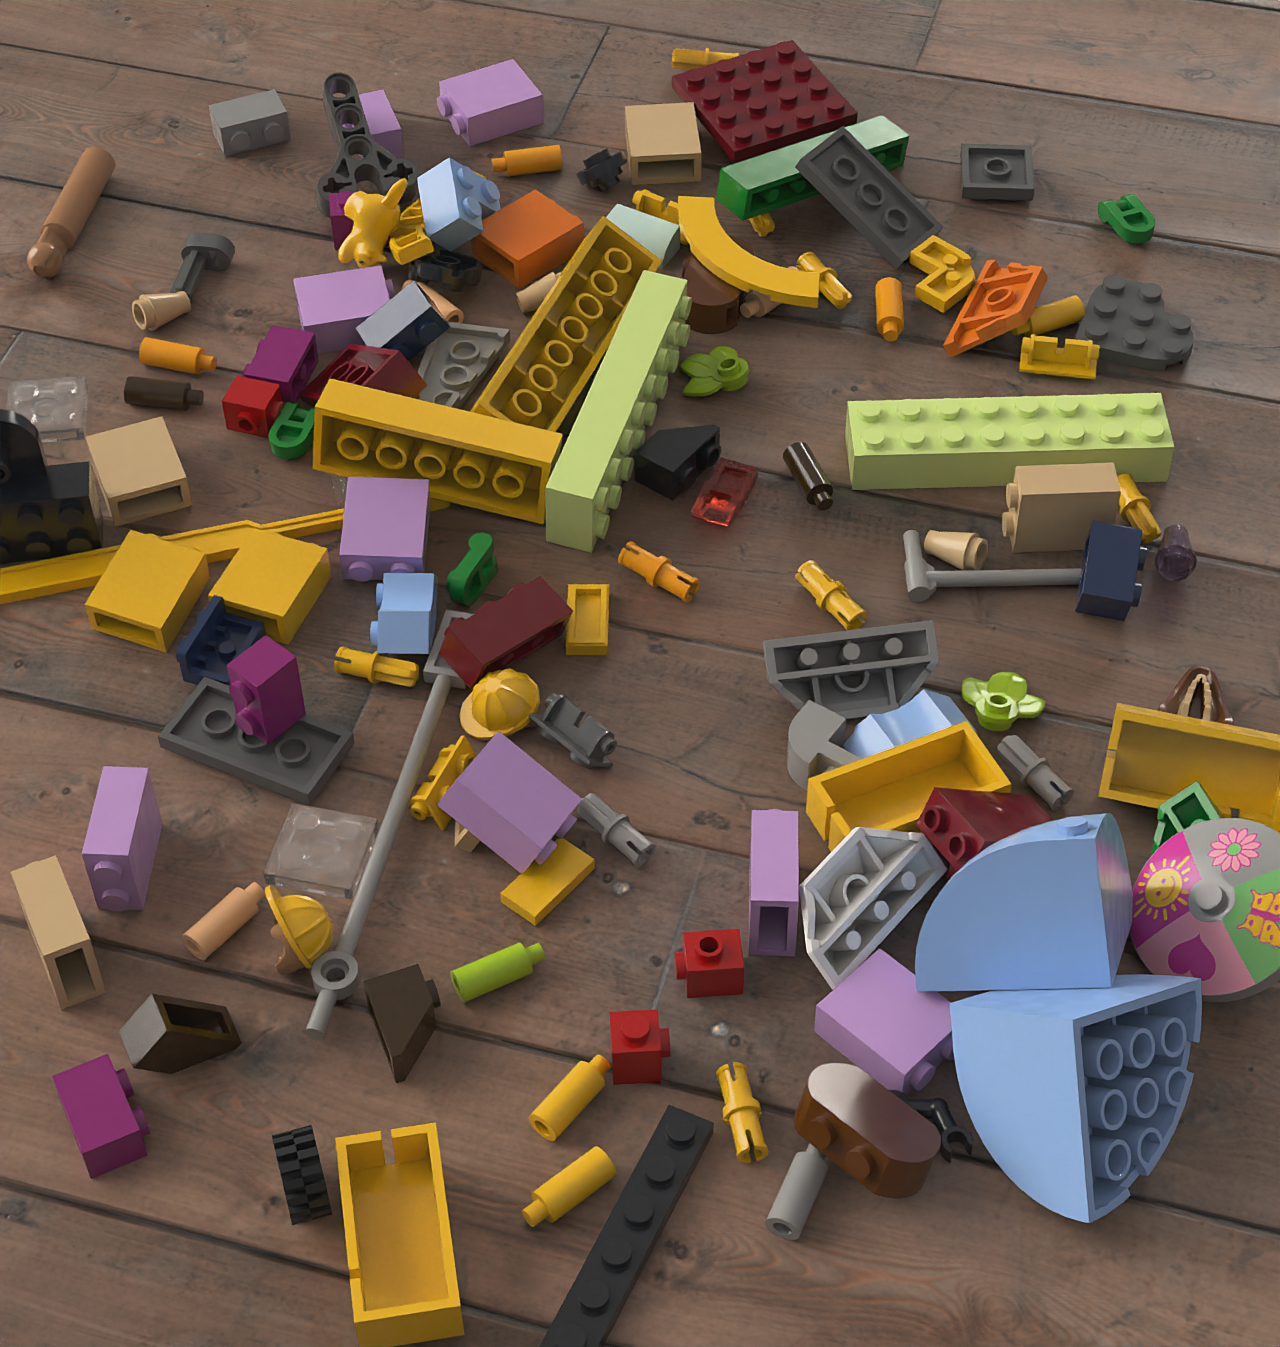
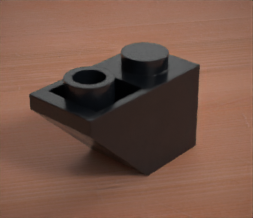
M713 424L658 430L634 452L635 481L673 501L684 489H689L696 481V478L707 467H712L718 461L721 454V446H719L720 428Z

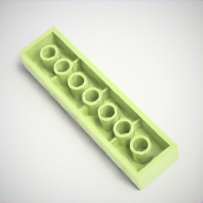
M643 270L545 487L547 542L592 553L598 538H605L610 521L609 511L610 509L616 510L619 505L622 487L620 486L622 481L628 482L631 477L634 459L632 458L634 452L644 444L646 435L644 429L646 425H653L657 411L656 401L657 399L663 400L668 386L667 375L669 372L674 373L678 365V349L680 346L685 347L689 339L690 325L685 324L692 305V297L687 296L688 280Z
M1161 393L847 402L845 439L852 490L1007 486V483H1013L1016 466L1114 462L1117 476L1129 474L1134 482H1167L1174 452V443Z

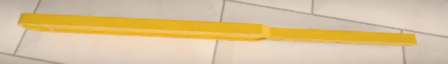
M430 497V511L445 509L451 504V502ZM345 508L262 525L250 520H244L162 536L160 538L181 546H193L206 554L207 563L232 559L253 528L278 533L292 539L342 529ZM121 545L0 568V605L96 586Z

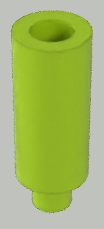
M519 942L450 971V976L457 995L465 1003L532 974V965L544 961L546 958L539 943L524 948Z

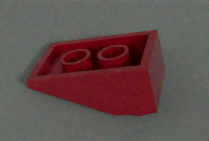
M349 344L298 396L303 402L311 407H315L330 378L415 399L420 398L419 393L427 384L400 350Z

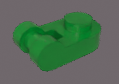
M1135 194L1124 195L1119 201L1115 202L1109 199L1098 203L1097 210L1103 223L1108 222L1115 232L1127 243L1137 245L1147 242L1153 237L1155 219Z
M287 402L284 405L268 435L271 452L275 456L282 459H295L308 450L314 439L315 407L306 410L301 409V405Z
M483 532L476 533L470 537L468 541L469 552L458 567L451 570L446 581V589L449 592L451 601L468 607L478 600L498 571L497 559L493 554V539L489 534Z

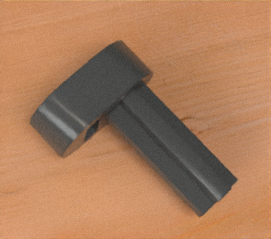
M193 233L189 235L181 252L184 261L170 293L184 291L189 299H191L204 269L213 271L228 269L235 254L233 243L228 238L217 234Z

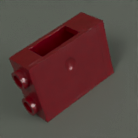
M934 787L916 826L951 863L945 873L949 881L970 859L990 845L1021 830L1054 820L1029 795Z

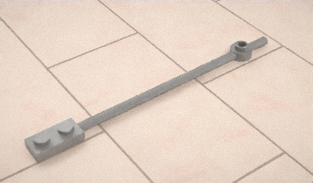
M453 610L445 611L423 670L424 682L432 683L433 687L335 951L322 954L315 960L311 968L313 986L318 997L305 1030L306 1035L310 1038L319 1040L324 1037L336 1001L351 996L360 984L358 963L353 957L354 951L450 688L466 689L467 686L439 655L446 637L444 632L456 619L460 617L467 619L474 614ZM336 978H341V979H342V980L337 981V982H330V981H332L333 979H336Z

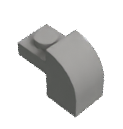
M808 700L793 718L789 726L787 746L788 772L794 782L806 791L809 778L862 759L843 749L846 718L811 700Z

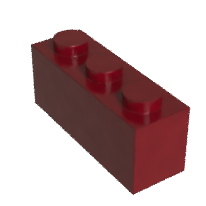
M541 576L526 585L523 582L518 583L502 599L496 602L489 600L471 617L467 619L460 617L453 621L444 632L446 637L439 655L472 690L488 672L505 670L562 636L573 610Z

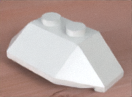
M855 827L799 885L807 954L832 990L866 960L948 870L924 833Z

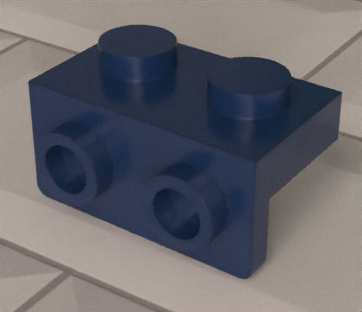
M214 595L208 606L201 609L198 613L195 626L188 637L183 638L178 645L176 659L180 664L183 681L198 685L204 677L230 686L226 665L266 635L264 623L226 613L223 597Z

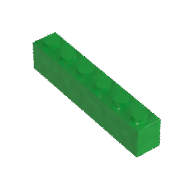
M883 115L845 127L888 171L904 165L910 135ZM835 131L721 168L716 200L744 221L821 194L795 166L803 156Z

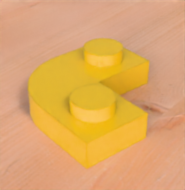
M932 235L910 252L909 263L929 274L928 277L916 285L915 297L945 313L971 292L975 282V273L970 265L971 257L962 250Z

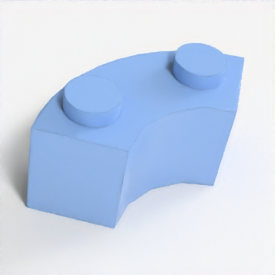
M384 573L383 583H377L376 604L377 608H380L378 610V621H372L370 627L371 646H377V653L430 654L435 636L438 577L434 573Z
M923 689L910 702L896 710L884 714H869L866 719L862 720L855 727L854 733L843 746L847 751L863 759L968 720L949 696Z

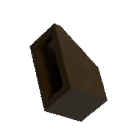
M419 964L364 981L367 1006L395 1083L405 1081L436 1029L434 1008L441 1006L433 979L424 980Z
M153 993L119 1030L134 1069L167 1074L179 1072L233 1051L242 1043L226 1006Z

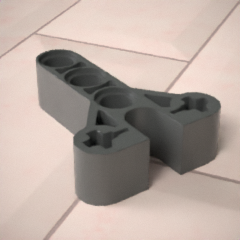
M342 72L330 74L324 82L323 105L338 156L330 173L324 175L318 182L317 207L324 216L330 218L329 194L343 191H359L357 183L361 181L372 182L376 185L379 194L386 196L394 183L405 178L408 181V185L398 205L411 201L417 193L418 186L417 178L419 173L416 164L406 158H397L372 140L354 80L348 74ZM342 93L346 96L338 98L333 96V94ZM344 124H353V125L356 126V127H354V128H345V127H343L342 125H344ZM355 154L363 155L365 158L362 160H357L352 158L351 156Z

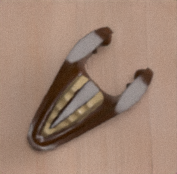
M1205 666L1191 667L1157 710L1234 726L1233 719L1225 705L1218 679L1215 673Z

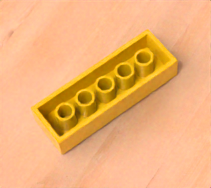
M330 378L315 405L312 469L343 477L429 479L431 498L543 525L546 519L545 487L560 456L563 434Z

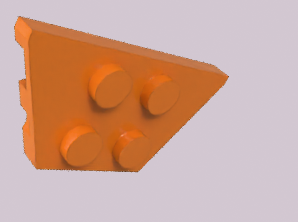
M987 260L943 344L948 356L958 355L1026 324L1048 280L1043 267L1035 265L1022 266L1021 263L1011 262L1007 265V268H1000L996 260Z

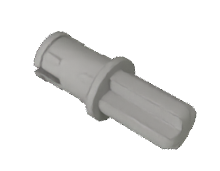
M1017 735L1006 736L998 745V754L1021 776L1020 783L1023 786H1030L1049 805L1052 811L1061 808V805L1058 803L1059 800L1065 805L1071 799L1074 791L1048 767L1049 761L1044 757L1039 758Z
M589 793L579 802L577 813L602 835L601 840L606 845L613 844L636 867L644 865L649 860L639 850L642 852L646 851L651 856L654 854L656 845L629 824L630 818L626 814L619 815L594 793Z

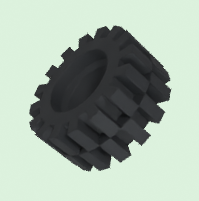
M312 1125L272 1135L292 1225L332 1215Z

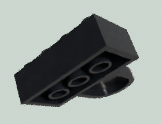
M0 409V564L50 559L103 548V515L90 462L48 465L41 437L36 426L23 415Z

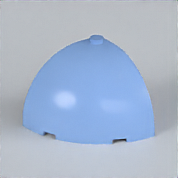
M1110 813L1092 814L1042 823L1001 839L970 859L950 878L937 895L922 924L915 958L917 992L1112 988L1132 925L1133 894L1125 846L1114 816Z
M1144 974L1115 975L1112 988L992 990L949 1003L954 1059L960 1090L977 1133L1004 1173L1036 1202L1053 1212L1077 1221L1091 1223L1107 1215L1122 1204L1130 1196L1128 1188L1139 1175L1148 1176L1166 1150L1184 1110L1194 1073L1186 1070L1191 1042L1199 1043L1202 1015L1201 978Z

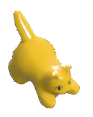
M405 178L394 183L386 196L377 193L367 194L360 190L353 193L347 199L344 206L345 216L352 219L354 225L352 232L339 249L338 258L341 263L347 264L355 258L359 268L379 266L380 262L386 263L388 261L384 255L383 248L388 241L389 235L396 229L400 221L401 211L398 202L408 185V181Z

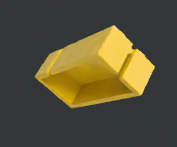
M1117 703L1108 749L1116 750V752L1107 750L1098 797L1159 809L1161 804L1198 781L1225 818H1231L1230 807L1239 809L1237 818L1264 824L1280 833V735Z
M964 721L809 778L806 813L824 841L829 840L828 848L832 852L855 827L922 833L916 826V823L934 787L1010 793L1012 784L968 721Z
M436 1122L391 1129L396 1164L386 1165L381 1131L335 1138L353 1317L359 1347H394L465 1335Z

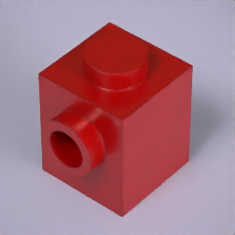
M236 376L221 400L228 430L269 438V431L286 404L282 401L279 384L242 376Z
M740 929L683 932V951L674 952L676 980H685L687 998L743 994L744 961Z
M658 1009L609 1012L613 1085L661 1082V1058L670 1057L669 1028H659Z

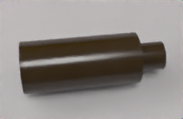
M128 376L124 385V400L127 404L188 410L190 404L201 406L204 400L203 390L192 389L189 382Z
M804 442L791 444L784 451L783 460L809 504L817 505L820 510L829 509L833 505L831 498L833 487L808 444Z

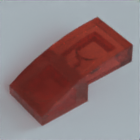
M720 457L711 480H705L691 510V517L729 528L742 510L758 478V468Z

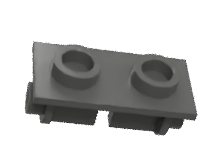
M551 694L545 701L547 710L544 715L530 713L528 716L541 726L539 732L542 736L553 743L563 744L571 751L569 757L580 766L591 769L593 766L609 768L613 766V763L604 756L610 755L617 746L614 734L590 716H587L582 726L579 727L578 724L586 712L565 694Z

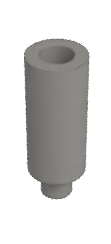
M810 1143L806 1152L795 1154L765 1222L766 1227L773 1234L787 1240H797L800 1237L829 1170L827 1163L824 1161L826 1155Z

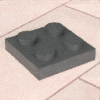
M961 143L962 198L1010 201L1033 200L1035 188L1031 145Z

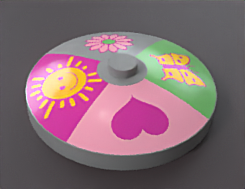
M1220 818L1192 825L1163 843L1145 863L1132 891L1133 909L1130 934L1135 950L1146 968L1153 975L1201 978L1202 1001L1205 1002L1240 1000L1262 992L1279 981L1280 833L1252 820Z

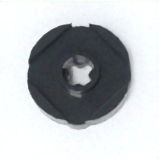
M440 250V255L428 256L426 254L409 262L408 278L417 282H429L430 280L440 282L441 288L444 290L462 292L464 285H478L481 280L483 265H477V260L473 257L453 251Z

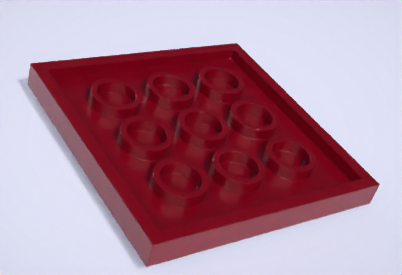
M793 40L780 42L777 45L757 51H750L747 54L727 60H720L717 63L697 69H690L672 76V88L684 103L694 102L696 117L734 163L836 131L842 126L848 127L857 124L858 112Z

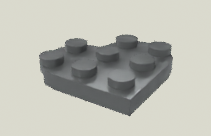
M1109 275L1104 278L1103 284L1098 286L1091 294L1075 340H1093L1092 344L1100 345L1098 359L1144 370L1165 371L1168 364H1175L1179 361L1181 364H1184L1188 360L1193 348L1194 333L1190 328L1191 320L1189 317L1183 314L1173 315L1164 311V300L1161 297L1162 288L1154 283L1144 284L1136 280H1125L1118 275Z

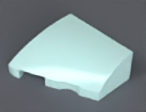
M616 204L606 217L660 258L662 262L658 269H663L680 249V226L620 204Z

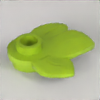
M726 346L714 347L709 354H693L679 364L680 369L692 377L682 391L683 396H706L717 392L719 389L724 391L738 390L747 383L750 372L747 361L739 358L735 349Z
M1014 672L996 673L992 675L989 682L969 677L963 680L961 687L962 698L975 706V713L978 716L979 724L992 731L1009 729L1012 726V722L1017 718L1037 717L1043 712L1046 704L1045 700L1026 694V680Z

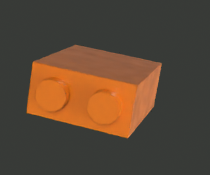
M535 189L483 219V232L471 239L472 256L518 289H521L572 258L584 240V222Z

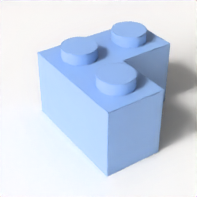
M450 157L417 178L426 236L449 251L456 249L482 233V220L501 209L499 202L500 192L497 186L492 181L486 180L473 172L469 167L461 165Z

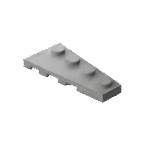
M448 322L450 328L427 346L417 373L427 384L419 393V400L460 409L511 341L510 329Z

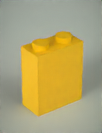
M253 528L208 594L209 602L214 595L223 597L226 613L263 622L266 636L273 641L289 645L332 577L328 548L285 537L278 533Z
M130 529L85 603L91 629L167 653L210 579L206 554L193 546H181L163 540L155 534H143Z

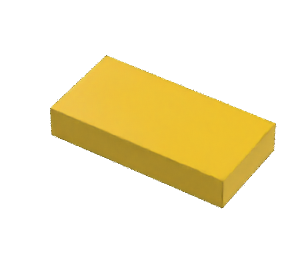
M568 584L567 605L573 610V613L566 625V655L608 656L609 584Z
M558 838L555 841L558 845L542 865L534 861L500 893L501 903L535 926L595 869V859L564 838Z

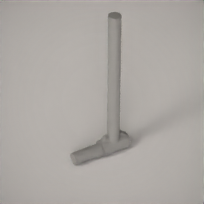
M908 530L903 534L906 554L904 569L909 599L914 602H923L929 599L936 591V587L1079 585L1081 568L934 571V567L926 563L922 557L919 533L916 530Z

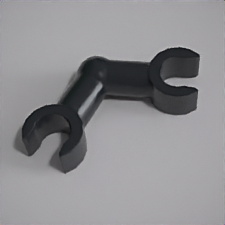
M889 1090L923 1117L932 1119L941 1136L940 1153L946 1161L951 1163L952 1149L949 1145L951 1142H960L965 1146L969 1155L972 1154V1134L964 1127L957 1126L944 1099H908L904 1093L898 1090Z

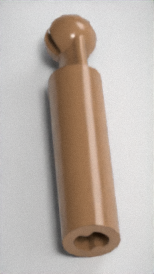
M92 146L82 152L42 225L41 236L37 244L29 250L27 255V265L38 277H54L60 272L65 254L74 247L116 166L114 158L106 150Z

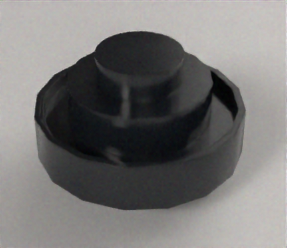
M606 148L583 160L586 169L576 175L581 185L590 183L592 188L599 185L601 191H604L620 182L618 175L623 173L621 166L628 161L623 151L611 155L609 149Z

